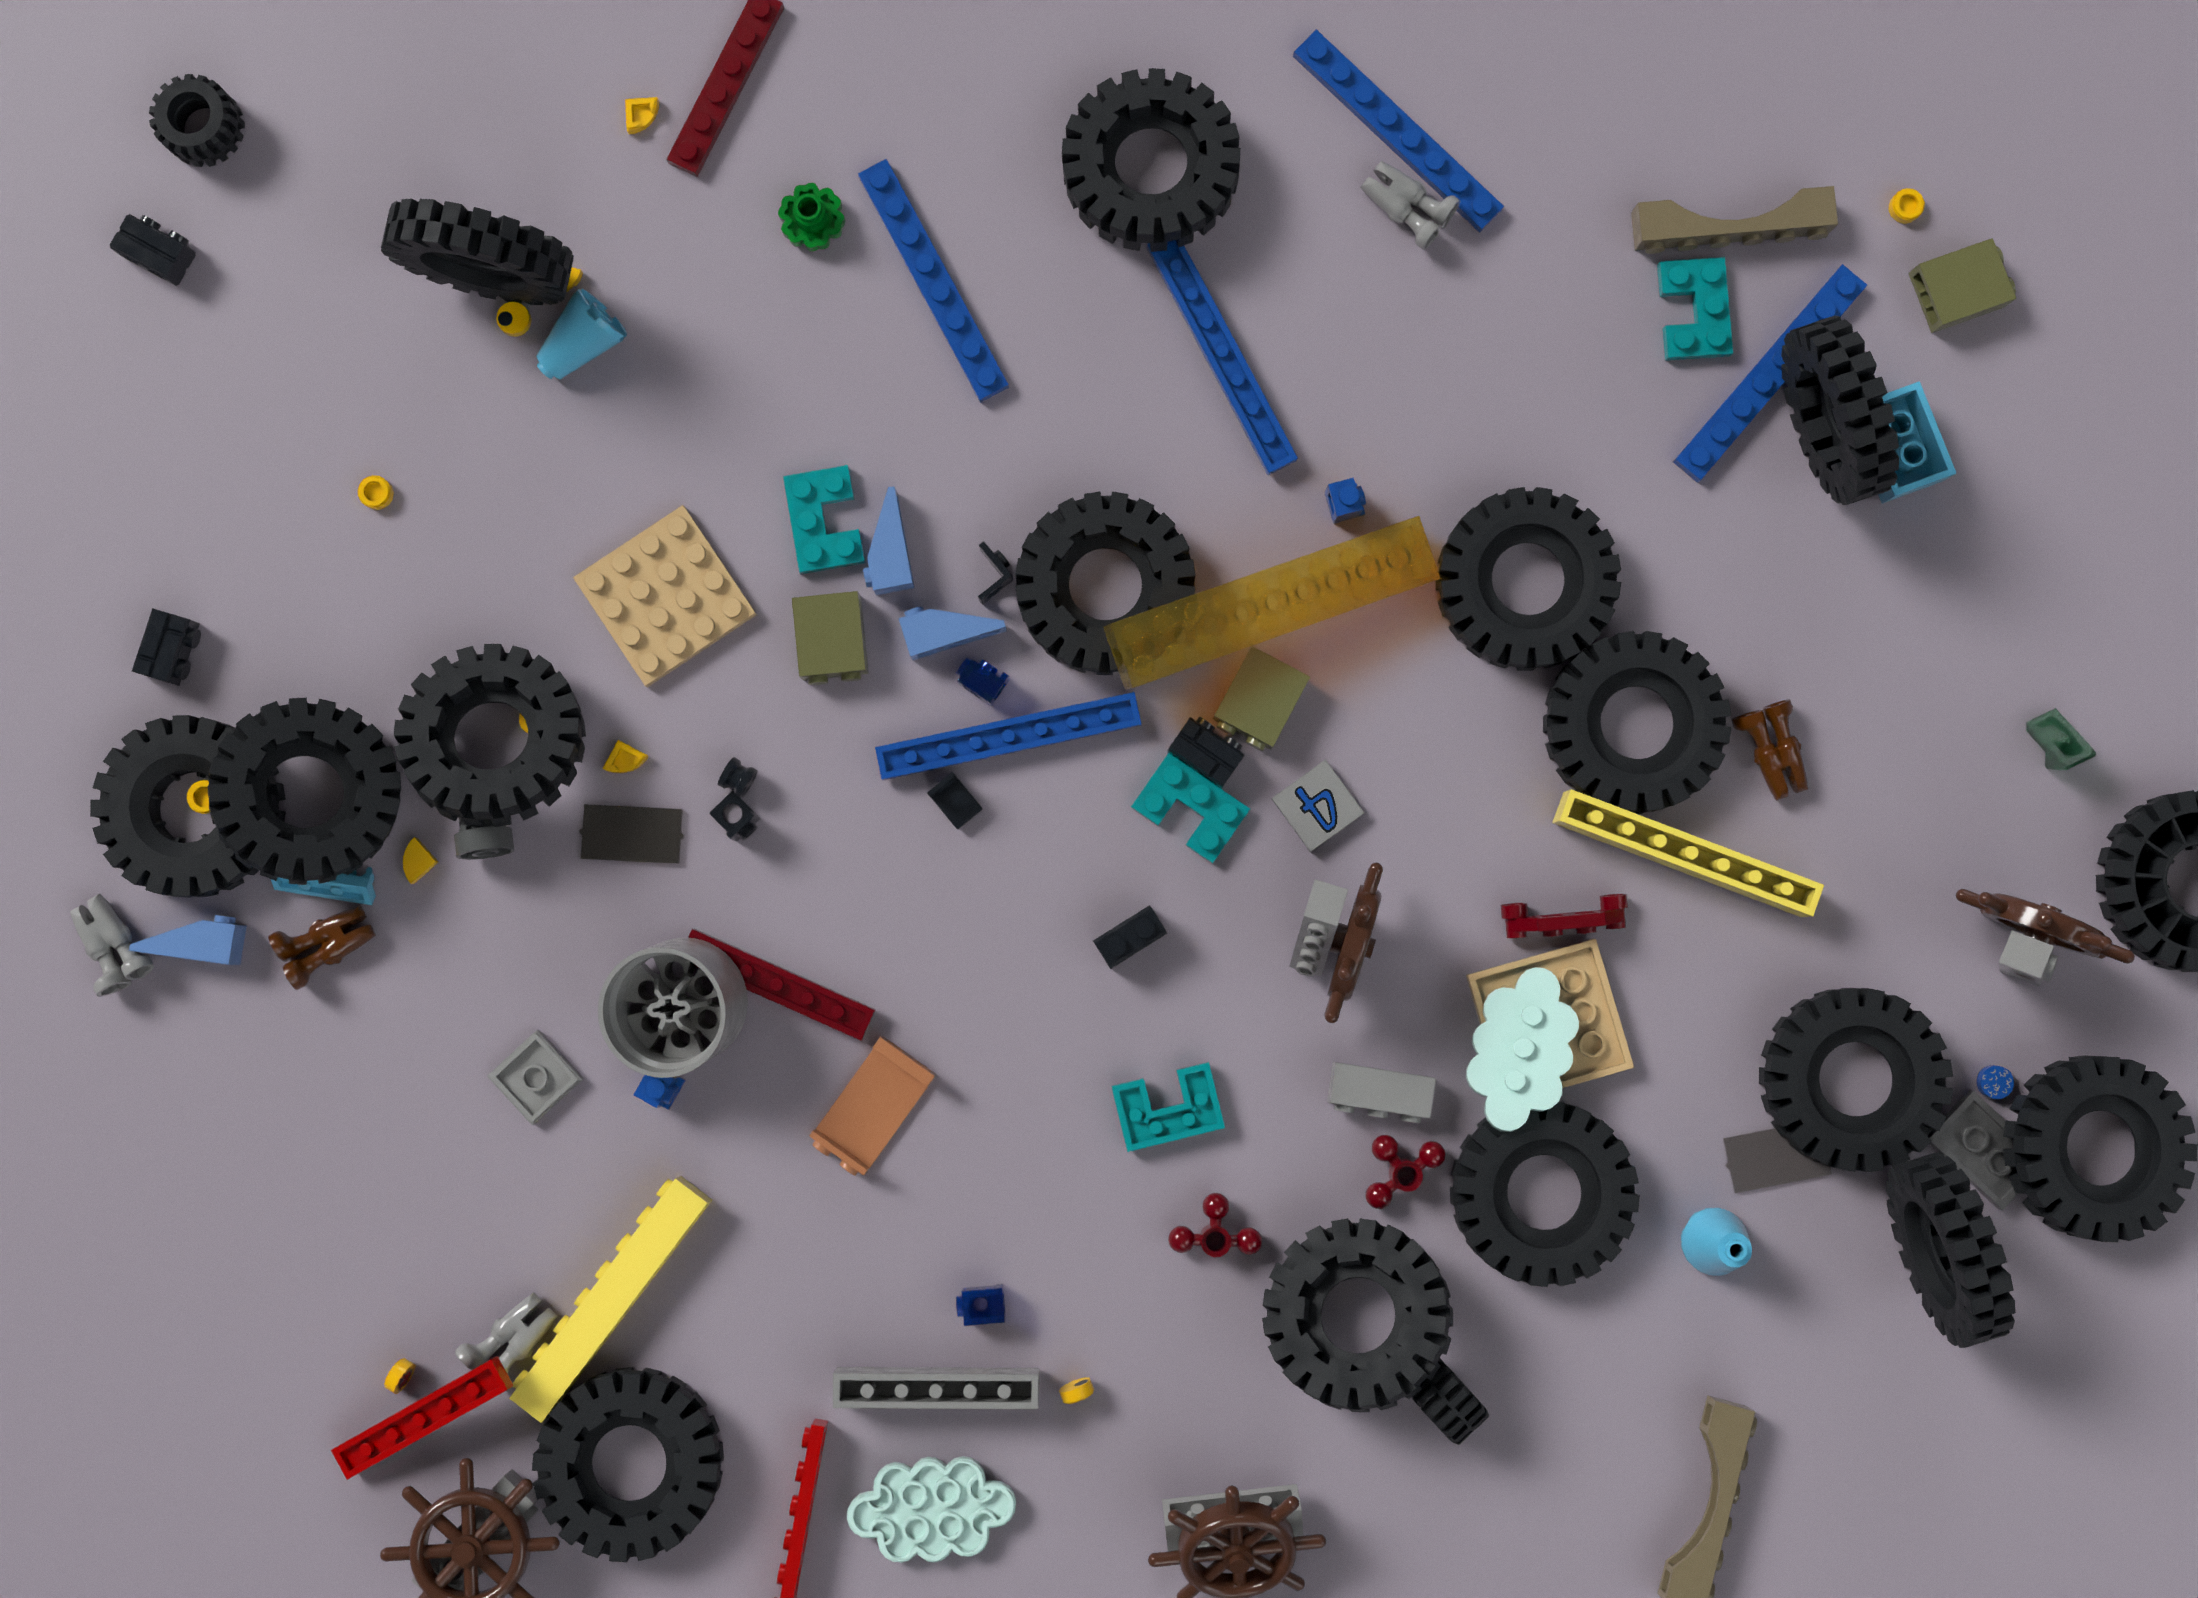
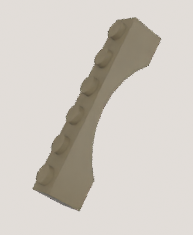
M1834 186L1802 188L1790 200L1778 208L1757 217L1740 220H1720L1701 216L1684 209L1672 200L1638 202L1631 212L1635 251L1645 250L1647 254L1660 253L1665 251V248L1678 247L1679 251H1689L1696 249L1698 245L1710 244L1711 248H1723L1729 246L1732 242H1743V245L1751 246L1760 244L1763 240L1775 239L1776 243L1793 241L1795 237L1807 236L1808 240H1819L1826 238L1838 225Z
M1707 1395L1699 1429L1705 1440L1711 1462L1709 1501L1703 1518L1692 1537L1679 1551L1665 1561L1657 1593L1661 1598H1714L1715 1585L1713 1584L1715 1571H1719L1723 1563L1724 1554L1723 1550H1721L1723 1539L1728 1537L1731 1531L1732 1518L1729 1516L1732 1504H1736L1739 1499L1740 1484L1738 1480L1741 1470H1745L1748 1463L1749 1453L1746 1450L1749 1437L1754 1436L1757 1427V1418L1754 1417L1755 1411L1745 1405Z

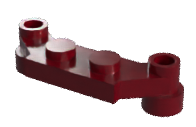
M1608 894L1600 896V910L1528 916L1527 903H1509L1500 906L1501 917L1505 919L1507 938L1527 937L1526 931H1543V937L1562 936L1564 929L1576 928V934L1597 932V926H1606V929L1626 928L1625 908H1628L1627 894Z

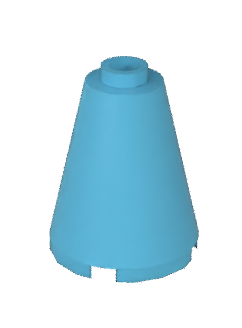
M578 289L573 293L536 355L539 361L537 367L550 379L553 377L562 379L622 342L628 334L616 317L612 319L605 311L607 307L585 289Z
M1705 1208L1694 1213L1689 1218L1690 1220L1686 1224L1685 1229L1683 1228L1681 1249L1686 1260L1702 1273L1713 1276L1725 1275L1745 1265L1751 1258L1752 1245L1747 1229L1743 1222L1728 1210Z

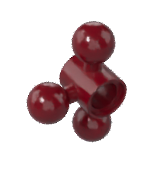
M1378 1136L1372 1143V1153L1376 1159L1389 1162L1391 1165L1389 1168L1390 1180L1386 1183L1376 1182L1371 1184L1366 1190L1367 1203L1375 1209H1384L1390 1205L1393 1197L1392 1193L1397 1189L1411 1192L1419 1188L1423 1181L1422 1170L1425 1167L1437 1168L1445 1161L1446 1153L1443 1146L1435 1141L1424 1143L1419 1150V1158L1412 1162L1408 1159H1400L1397 1155L1399 1150L1398 1143L1392 1136ZM1404 1166H1410L1414 1171V1177L1408 1184H1400L1397 1179L1398 1171Z
M1211 1193L1203 1201V1211L1210 1218V1224L1205 1226L1200 1234H1194L1186 1226H1177L1171 1230L1168 1237L1169 1245L1175 1252L1186 1253L1193 1246H1201L1203 1251L1211 1257L1224 1256L1230 1247H1237L1240 1252L1251 1255L1258 1252L1262 1246V1236L1256 1229L1247 1227L1240 1230L1237 1235H1229L1227 1229L1221 1225L1222 1218L1229 1211V1201L1220 1193ZM1211 1232H1220L1225 1237L1224 1244L1218 1249H1212L1206 1245V1238Z

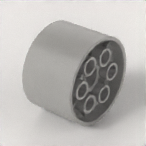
M695 938L669 939L631 954L611 971L603 984L598 1002L600 1029L612 1053L632 1070L643 1075L658 1078L680 1076L693 1071L719 1055L735 1041L743 1027L747 1014V990L744 979L736 964L718 947ZM653 957L660 974L654 973L645 962ZM674 961L680 963L683 967L684 974L682 978L677 977L672 971ZM694 964L699 967V970L697 971L695 976L693 975ZM703 976H707L714 986L712 992H708L703 988ZM648 980L654 983V993L656 996H651L647 992L646 982ZM686 991L690 994L691 997H687V995L685 994ZM718 996L719 1003L711 1001V998ZM629 1002L645 1003L642 1006L643 1011L631 1014ZM672 1002V1005L685 1007L675 1012L674 1009H668L665 1005ZM707 1009L712 1010L716 1014V1025L709 1024L705 1019ZM649 1016L659 1018L660 1024L658 1029L650 1025ZM680 1029L689 1033V1044L680 1040L678 1035ZM701 1032L711 1042L706 1049L700 1040ZM661 1036H667L662 1053L655 1049L654 1046Z

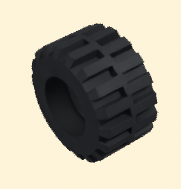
M185 74L184 80L176 76L171 79L173 82L171 85L168 86L164 83L160 87L163 90L160 95L155 93L152 98L156 103L155 106H150L149 114L154 117L149 122L150 127L155 130L153 133L155 137L182 162L187 164L191 162L196 167H203L204 162L211 167L216 165L217 159H220L222 162L229 159L226 154L230 151L233 153L237 151L238 147L235 143L237 141L242 142L244 136L239 129L245 128V122L240 118L243 115L242 111L236 105V102L218 83L213 80L210 81L206 76L198 75L196 78L193 74ZM209 108L210 117L207 124L195 133L186 134L185 123L188 117L199 109Z
M1440 1358L1438 1364L1441 1367L1432 1380L1426 1378L1420 1384L1422 1390L1411 1398L1451 1442L1460 1445L1489 1417L1485 1406Z

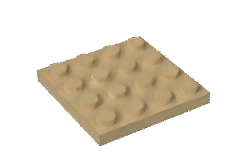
M684 505L573 577L647 688L757 615Z
M1596 938L1466 975L1480 1025L1486 1022L1483 1015V1004L1487 996L1494 990L1502 987L1515 989L1519 977L1526 970L1535 967L1545 968L1557 977L1560 984L1558 1001L1569 1005L1576 1012L1579 1020V1030L1576 1036L1568 1043L1573 1053V1063L1570 1069L1560 1076L1562 1088L1634 1068Z

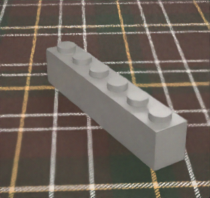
M837 1367L833 1373V1408L1038 1409L1039 1368Z

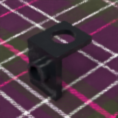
M984 541L979 545L980 551L1000 574L1001 578L978 596L982 605L1013 581L1011 573L1006 569L1010 566L1008 560L999 550L993 553Z
M953 772L927 792L957 830L983 810Z
M731 791L710 811V815L727 831L726 835L736 842L740 838L744 841L758 828L756 823L761 819L741 798L734 794V791ZM729 804H737L742 810V817L736 823H728L723 817V811Z

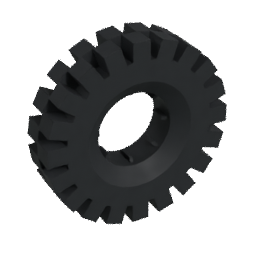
M175 715L172 720L159 718L145 723L146 730L134 729L124 736L121 740L125 746L121 750L112 748L103 760L104 763L110 766L107 773L97 772L92 788L101 791L100 799L90 800V817H96L100 820V826L92 829L97 844L106 845L109 849L103 855L113 868H121L124 871L121 875L134 885L145 886L146 891L160 895L187 898L219 895L220 890H232L245 883L243 880L245 875H255L259 870L253 866L249 869L236 859V854L231 848L227 849L219 838L217 827L209 834L201 835L202 839L185 843L186 838H174L165 828L166 822L162 821L160 813L161 801L164 800L163 795L174 780L179 781L181 780L180 776L197 772L198 777H209L212 759L218 753V745L227 732L231 734L236 728L229 724L204 717ZM276 767L268 779L266 796L273 813L285 822L286 811L279 810V801L286 800L284 785L275 780L274 776L279 774Z
M2194 790L2161 795L2146 800L2147 804L2135 806L2124 815L2125 823L2115 824L2106 837L2112 841L2110 847L2101 848L2097 864L2105 866V873L2096 875V892H2105L2107 898L2106 901L2100 902L2099 905L2104 919L2113 918L2116 925L2111 928V931L2120 942H2130L2132 944L2130 951L2142 960H2153L2154 966L2167 970H2181V972H2198V917L2183 911L2184 907L2178 906L2169 893L2168 888L2170 887L2167 885V874L2170 864L2175 862L2173 859L2183 849L2186 851L2195 850L2196 846H2198V791L2194 792Z

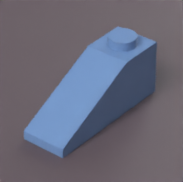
M895 486L888 487L867 557L869 567L863 568L866 587H873L876 595L915 588Z
M923 607L907 610L904 612L905 617L899 618L912 660L1007 632L1004 620L935 609L924 610Z
M215 915L214 921L201 920L130 944L129 951L227 965H240L247 925L235 924L236 917Z

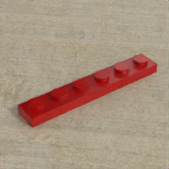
M496 1356L338 1445L331 1452L348 1480L505 1392L514 1385L499 1357Z
M815 1418L811 1428L805 1427L801 1448H807L805 1462L799 1461L795 1482H801L798 1496H792L789 1516H794L792 1530H786L783 1550L788 1551L786 1564H780L777 1576V1584L782 1585L780 1598H797L826 1438L827 1420Z

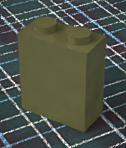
M1993 238L1920 263L1908 273L1931 333L2002 309L2017 299L2014 281L2007 275L2003 265V253L1995 245Z
M858 591L792 598L799 677L803 681L808 680V685H821L828 683V678L841 677V681L850 682L861 680V675L869 674L862 601Z
M1251 646L1213 717V720L1218 722L1216 727L1234 736L1235 732L1247 737L1246 743L1255 749L1263 751L1266 747L1271 750L1310 676Z

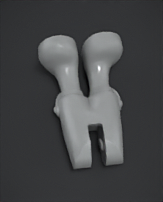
M1380 161L1373 171L1389 187L1386 188L1377 180L1368 177L1360 188L1388 214L1390 220L1397 223H1406L1416 235V245L1423 250L1427 249L1439 235L1441 227L1445 228L1461 201L1453 195L1446 197L1443 201H1437L1426 195V189L1420 181L1413 180L1400 170ZM1410 205L1419 207L1429 217H1431L1432 220L1427 221L1421 216H1419L1417 213L1413 211Z
M97 894L87 901L88 908L80 905L70 911L76 931L86 948V954L92 960L99 961L103 976L94 983L93 990L98 997H102L127 988L132 984L131 980L145 977L153 970L154 965L148 956L129 951L132 941L129 928L123 924L109 902L101 894ZM112 947L119 953L123 961L122 966L115 959Z
M533 1292L503 1318L495 1320L491 1327V1336L477 1345L461 1344L455 1350V1354L467 1368L473 1370L487 1362L500 1346L508 1342L509 1345L506 1351L499 1357L508 1374L509 1369L516 1360L521 1361L532 1355V1349L545 1335L558 1316L548 1308L536 1317L530 1326H527L524 1321L542 1303V1300Z

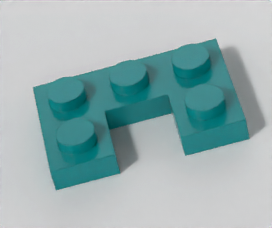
M1725 257L1660 261L1657 265L1660 297L1692 295L1695 323L1664 326L1662 330L1665 361L1730 357L1733 354Z
M845 465L783 476L799 573L807 574L864 564L865 557L860 530L855 529L827 534L822 506L855 500L849 466Z
M1170 753L1166 755L1131 806L1132 809L1157 826L1176 800L1202 816L1203 820L1185 845L1212 864L1250 810L1249 807Z
M1209 1062L1176 1070L1184 1103L1156 1110L1151 1109L1144 1078L1111 1086L1127 1152L1225 1128Z

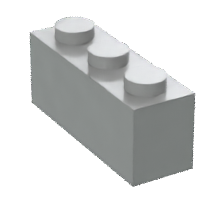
M1333 1062L1327 1102L1334 1103V1110L1354 1113L1355 1107L1368 1109L1367 1115L1387 1118L1388 1112L1401 1114L1402 1121L1421 1123V1117H1431L1436 1078Z

